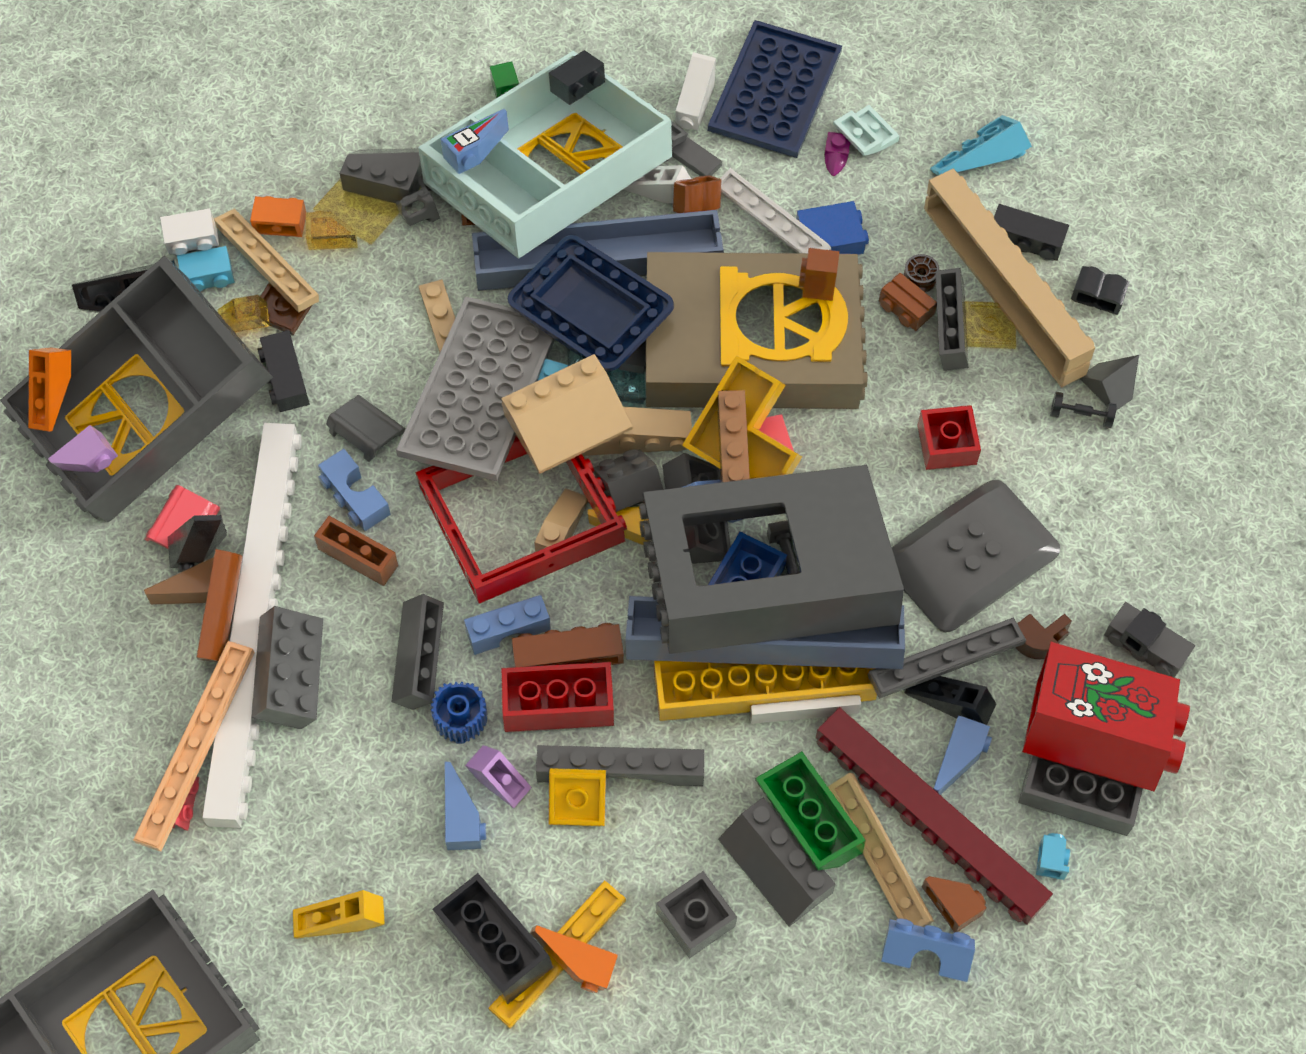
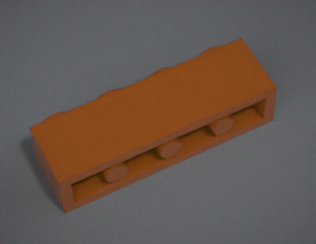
M603 623L592 628L578 626L569 631L549 630L544 634L532 635L525 633L512 638L515 667L611 662V665L624 664L619 624Z

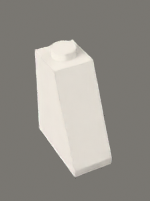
M694 52L692 54L675 116V124L683 129L697 131L699 129L714 90L716 58Z

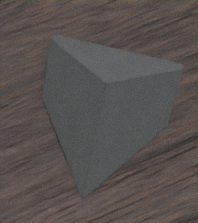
M1139 355L1098 363L1089 369L1087 375L1080 378V380L1106 406L1108 402L1116 403L1117 411L1133 398Z

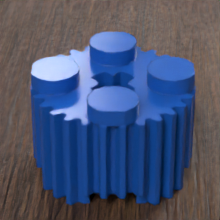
M455 682L454 685L452 683H444L443 688L439 687V691L434 692L435 698L432 699L431 714L433 723L440 736L444 735V739L449 738L450 742L464 744L466 741H470V738L475 739V735L479 736V731H483V726H486L488 713L485 698H483L482 691H479V687L474 686V683H466V685L463 682L460 684Z

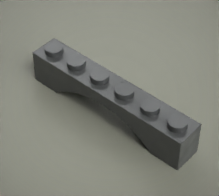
M537 745L536 777L537 782L549 783L550 768L606 770V778H636L662 782L673 786H703L704 749Z

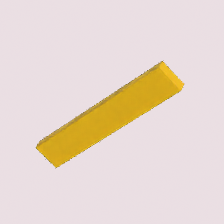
M604 880L557 933L588 943L623 905L626 898ZM547 951L546 953L549 955L553 965L551 970L508 1005L499 996L488 1008L509 1029L512 1028L564 970Z

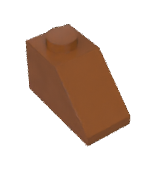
M932 876L927 877L923 882V890L954 933L983 916L986 910V901L978 890H973L970 884Z

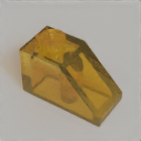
M331 211L306 212V240L309 250L358 248L355 230Z
M258 294L232 299L217 309L218 313L234 332L270 326L267 302Z

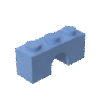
M342 449L318 465L321 474L318 478L326 490L332 489L335 493L333 494L334 500L340 508L344 506L349 511L347 515L355 527L360 525L364 531H367L391 515L387 501L374 485L361 492L350 489L353 483L361 479L359 466L345 449Z
M541 595L464 619L466 633L474 655L500 647L501 640L512 634L530 633L537 635L551 630L550 617Z
M906 919L889 920L881 962L910 968L916 953L922 950H929L940 958L939 976L968 982L975 953V939L961 932L953 934L942 932L936 926L927 925L921 927L913 925L911 921Z

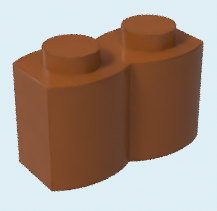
M699 176L693 179L674 182L673 212L688 213L719 209L721 205L722 179L713 176Z

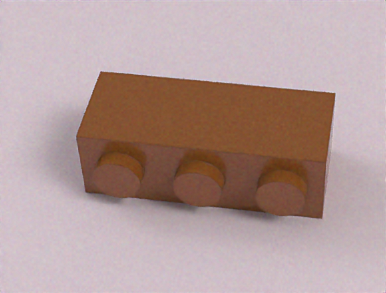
M330 515L314 535L318 550L382 586L387 583L398 567L394 551Z

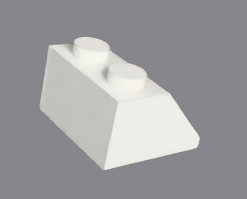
M210 208L160 217L164 243L169 255H183L193 250L205 251L219 245L218 230Z

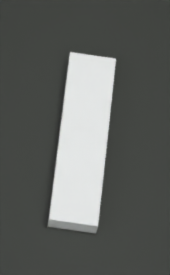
M860 695L752 705L750 721L751 724L829 717L839 707L848 715L859 714L861 698Z

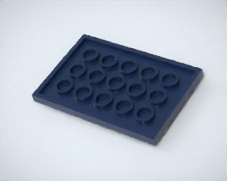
M754 20L708 123L707 131L798 158L841 55L842 45Z

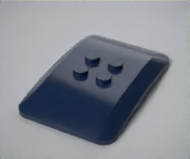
M569 235L561 239L510 291L507 298L512 309L584 359L595 354L605 371H613L619 368L674 309V302L670 295L576 235Z

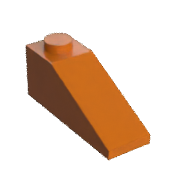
M52 347L29 350L28 428L53 431L71 378V350Z
M538 925L532 927L530 934L574 981L582 983L580 988L592 993H597L598 989H607L618 957L617 954Z

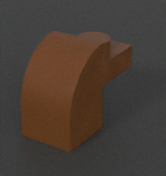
M1030 613L1017 623L1026 642L1015 648L1026 657L1045 659L1050 642L1059 644L1069 635L1068 629L1072 620L1064 613L1052 624L1044 628Z

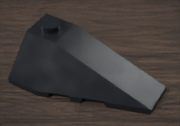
M154 264L72 284L78 308L102 311Z
M194 515L168 536L170 568H178L179 572H183L205 561L227 536L222 515Z

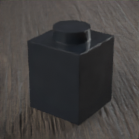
M1143 608L1124 631L1120 642L1142 657L1161 635L1166 623L1162 621L1158 614Z

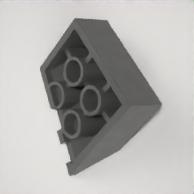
M418 148L367 149L349 153L339 173L343 190L392 203L419 191L420 184L418 179L422 174Z

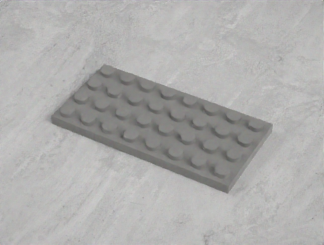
M465 296L396 449L397 456L497 481L516 436L504 415L501 398L538 381L544 361L548 358L555 339L511 307Z

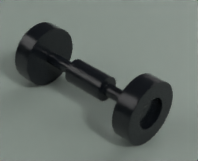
M1055 392L1050 412L1051 417L1058 418L1060 410L1063 408L1073 410L1075 414L1090 417L1092 414L1103 416V427L1112 428L1117 409L1116 403L1108 402L1104 412L1094 410L1092 406L1075 403V406L1062 403L1063 393Z

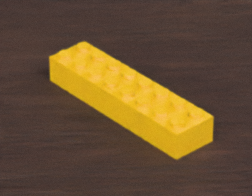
M654 661L659 721L749 713L751 706L757 704L860 695L861 702L876 700L877 694L867 674L876 668Z

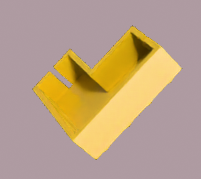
M736 355L682 446L720 468L718 391L745 390L750 479L792 474L803 457L759 430L786 385Z

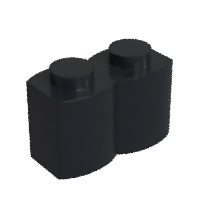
M1082 266L1071 300L1118 315L1130 282L1121 275L1105 274L1096 267Z

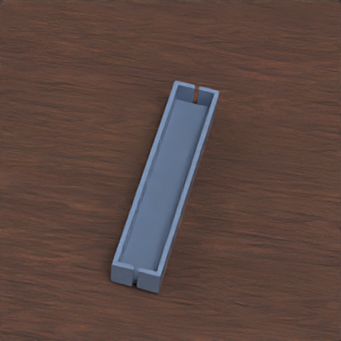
M717 210L572 223L519 259L487 233H472L478 291L515 287L561 239L569 235H576L637 275H647V252L724 253Z
M629 596L626 660L903 669L905 655L904 605H902L900 624L669 654L667 643L662 644L660 627L663 626L661 621L658 622L656 605H659L657 600H654L653 597Z

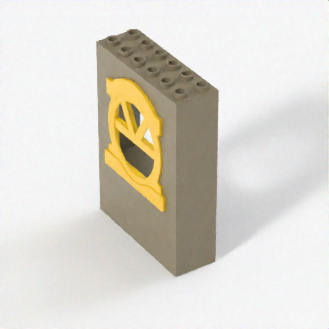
M647 252V281L672 297L674 309L646 339V407L705 408L737 355L786 385L772 408L859 409L860 400L865 399L868 375L867 372H864V365H866L867 360L866 350H863L866 331L865 328H862L865 309L864 306H861L864 288L863 285H860L863 266L858 264V254H839L833 301L803 297L784 306L783 286H794L802 290L804 288L799 287L802 257L807 258L808 253ZM761 286H773L775 350L761 347L750 341L740 331L736 321V310L740 301L749 292ZM818 303L822 313V324L819 331L814 332L786 317ZM784 328L807 338L809 342L797 348L786 350Z

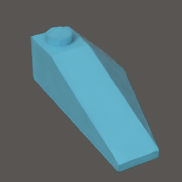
M1002 115L978 130L977 133L980 135L978 138L964 141L960 152H950L930 169L936 175H941L953 168L956 172L1012 158L1017 159L1026 153L1025 150L1032 146L1020 121Z

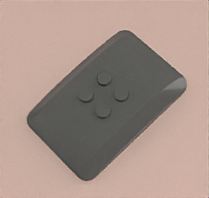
M991 480L975 489L892 547L904 591L935 627L943 632H952L1056 559L1061 550L1060 544L1012 490L999 480Z

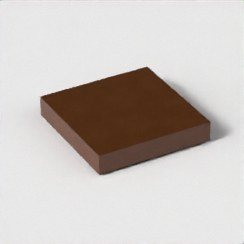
M269 282L249 312V316L281 331L289 330L290 334L294 335L312 305L298 312Z

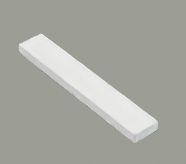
M730 168L720 178L722 179L721 193L795 252L808 253L809 248L831 250L827 242Z

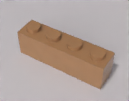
M745 390L718 391L717 409L721 482L750 479Z

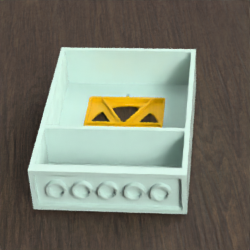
M575 51L570 52L418 147L424 184L518 259L672 157V124L669 117L660 113L650 103H646L633 91L628 90L606 73L605 83L571 105L550 92L549 72L576 56L578 53ZM505 109L507 111L509 127L507 133L479 165L458 174L443 158L441 138ZM571 133L564 148L550 138L560 134ZM581 134L596 139L603 146L602 148L573 152ZM540 144L578 172L580 176L564 185L528 157L532 150ZM605 158L592 168L582 162Z

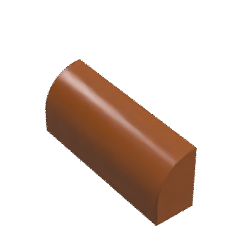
M215 549L197 660L218 663L229 641L243 556L240 554Z

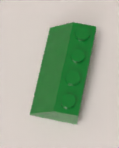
M803 751L755 778L757 784L818 871L840 867L863 853L866 842L865 838Z

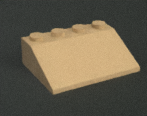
M595 354L501 398L504 415L539 474L633 429L606 371Z

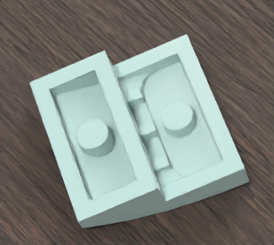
M870 105L857 113L851 110L833 121V125L863 156L884 150L899 141L897 132Z

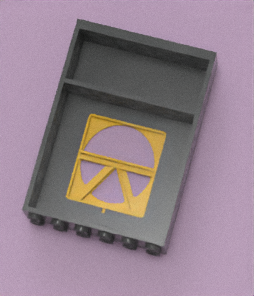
M164 255L59 348L71 350V378L53 431L28 428L29 375L0 401L6 407L4 413L13 422L17 421L20 425L17 428L18 431L27 440H32L34 443L31 446L32 449L41 458H46L48 461L46 463L47 468L54 475L61 477V486L68 493H73L77 499L74 500L76 505L83 512L88 511L95 519L102 518L109 522L268 383L273 376L191 280ZM131 376H146L156 380L163 387L168 398V413L159 433L153 437L112 386L114 383ZM103 393L117 409L91 416L97 400ZM122 419L111 445L118 456L107 468L100 470L98 473L66 471L49 461L48 458L89 425L96 426ZM132 427L145 445L137 451L122 454L121 451Z
M153 889L0 998V1054H87L85 1047L86 1027L92 1013L104 999L142 1054H157L146 1037L179 1032L180 1036L170 1054H242L260 1041L255 1033L260 1028L245 1007L239 1011L243 1006L241 1001L229 985H226L224 988L222 987L227 983L166 896L163 894L158 897ZM144 983L146 986L130 1015L117 996L116 990L128 985ZM158 987L164 988L173 995L181 1010L182 1018L180 1020L139 1026Z

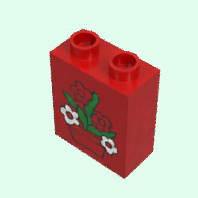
M1050 642L1037 679L1022 752L1155 792L1163 771L1177 774L1179 771L1186 742L1173 738V735L1178 737L1183 735L1189 717L1190 705L1178 702L1180 679Z

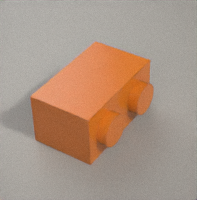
M255 196L250 219L251 225L259 234L302 237L307 214L304 200Z

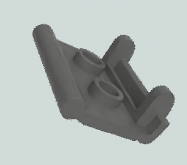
M357 395L331 413L326 423L332 436L335 437L337 434L342 436L364 453V459L368 462L375 457L377 450L396 436H401L406 429L360 395Z

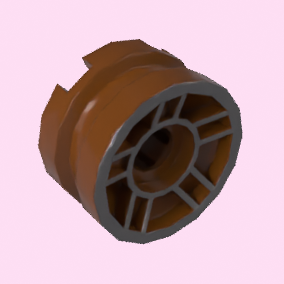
M914 255L905 264L904 276L924 292H929L936 285V271L939 270L938 262L929 255Z

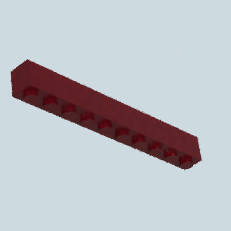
M840 707L817 729L815 739H817L818 746L824 752L834 754L843 769L846 771L852 770L866 789L870 790L872 788L880 795V801L888 808L894 807L900 813V818L910 827L914 825L922 832L921 836L928 844L932 846L937 845L943 851L942 854L947 861L954 865L957 863L965 870L964 874L971 882L975 884L980 883L986 889V894L991 900L996 903L1001 902L1009 909V915L1015 921H1023L1028 925L1049 902L1053 895L1049 889Z

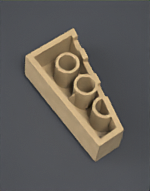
M623 407L633 429L584 452L582 455L623 454L632 449H640L642 452H679L687 450L682 445L692 430L691 412Z

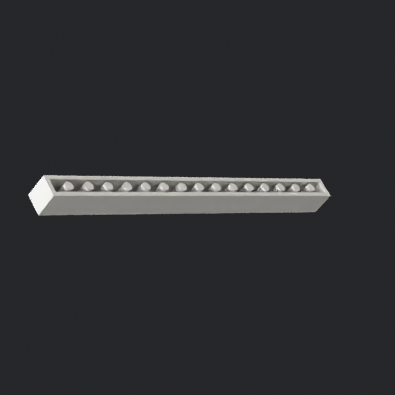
M264 423L230 637L231 642L252 648L255 653L215 736L202 817L208 827L241 828L242 820H246L248 814V804L244 803L245 795L250 793L252 787V778L248 775L250 766L254 767L256 759L255 750H252L253 741L259 738V724H256L257 719L251 718L259 619L261 615L273 606L278 607L275 591L280 590L281 575L278 574L279 566H283L285 560L282 543L287 542L288 527L285 526L286 519L291 518L292 511L291 503L288 502L289 496L294 495L295 481L292 480L293 472L298 470V457H295L296 450L301 449L302 442L301 434L297 433L295 424Z

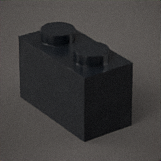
M583 50L549 72L550 92L571 105L605 83L604 63L586 50Z

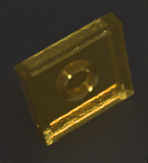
M965 301L968 347L1016 348V327L1002 312L997 302Z

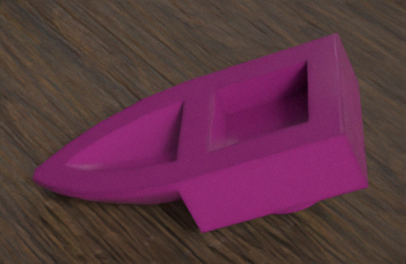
M828 132L824 154L825 164L829 173L832 176H836L847 163L850 141L842 133Z

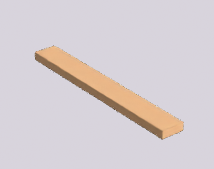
M231 641L227 642L133 839L135 843L160 852L162 851L255 653L252 648Z

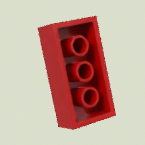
M611 662L501 668L502 711L505 732L614 726Z

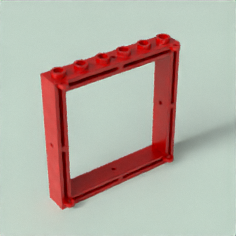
M517 435L514 438L505 463L527 454ZM580 454L566 461L601 524L485 574L481 573L439 490L473 477V475L433 465L415 472L419 488L479 604L626 542L624 531L627 530L625 520L622 515L617 516L614 501L611 496L606 497L603 482L600 477L595 478L593 474L594 468L589 458L584 459L583 455Z

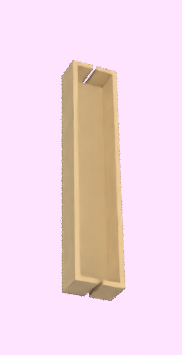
M954 168L930 179L924 210L1062 388L1086 376L1095 350L1094 342L1080 329L1078 321L1065 310L1063 302L1054 296L1048 283L1042 281L1036 273L1035 267L1027 262L1020 248L1012 243L1008 238L1006 230L997 224L993 214L985 209L979 196L970 190L964 177L959 176Z

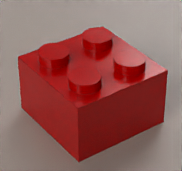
M972 405L921 410L917 427L926 470L977 465L981 446Z

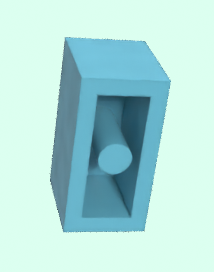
M226 246L177 255L179 269L200 292L207 288H223L228 284L235 283L231 260Z

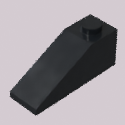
M938 676L909 687L904 692L906 695L956 719L959 715L987 725L997 705L986 686Z

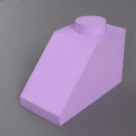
M89 425L48 459L62 470L98 473L100 470L107 468L118 455L103 434Z
M483 745L465 765L481 784L512 808H515L532 788L499 750Z

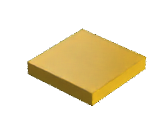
M550 768L548 825L605 826L606 770Z

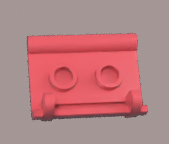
M176 485L170 492L169 498L154 524L148 530L144 540H151L168 549V536L194 515H217L220 507L188 489Z

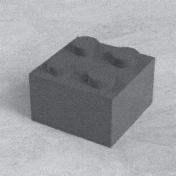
M640 449L626 451L621 457L603 460L598 466L593 467L595 478L600 477L603 482L606 497H612L616 512L644 501L643 492L664 490L657 465Z
M704 871L656 903L657 915L689 959L736 926V914Z

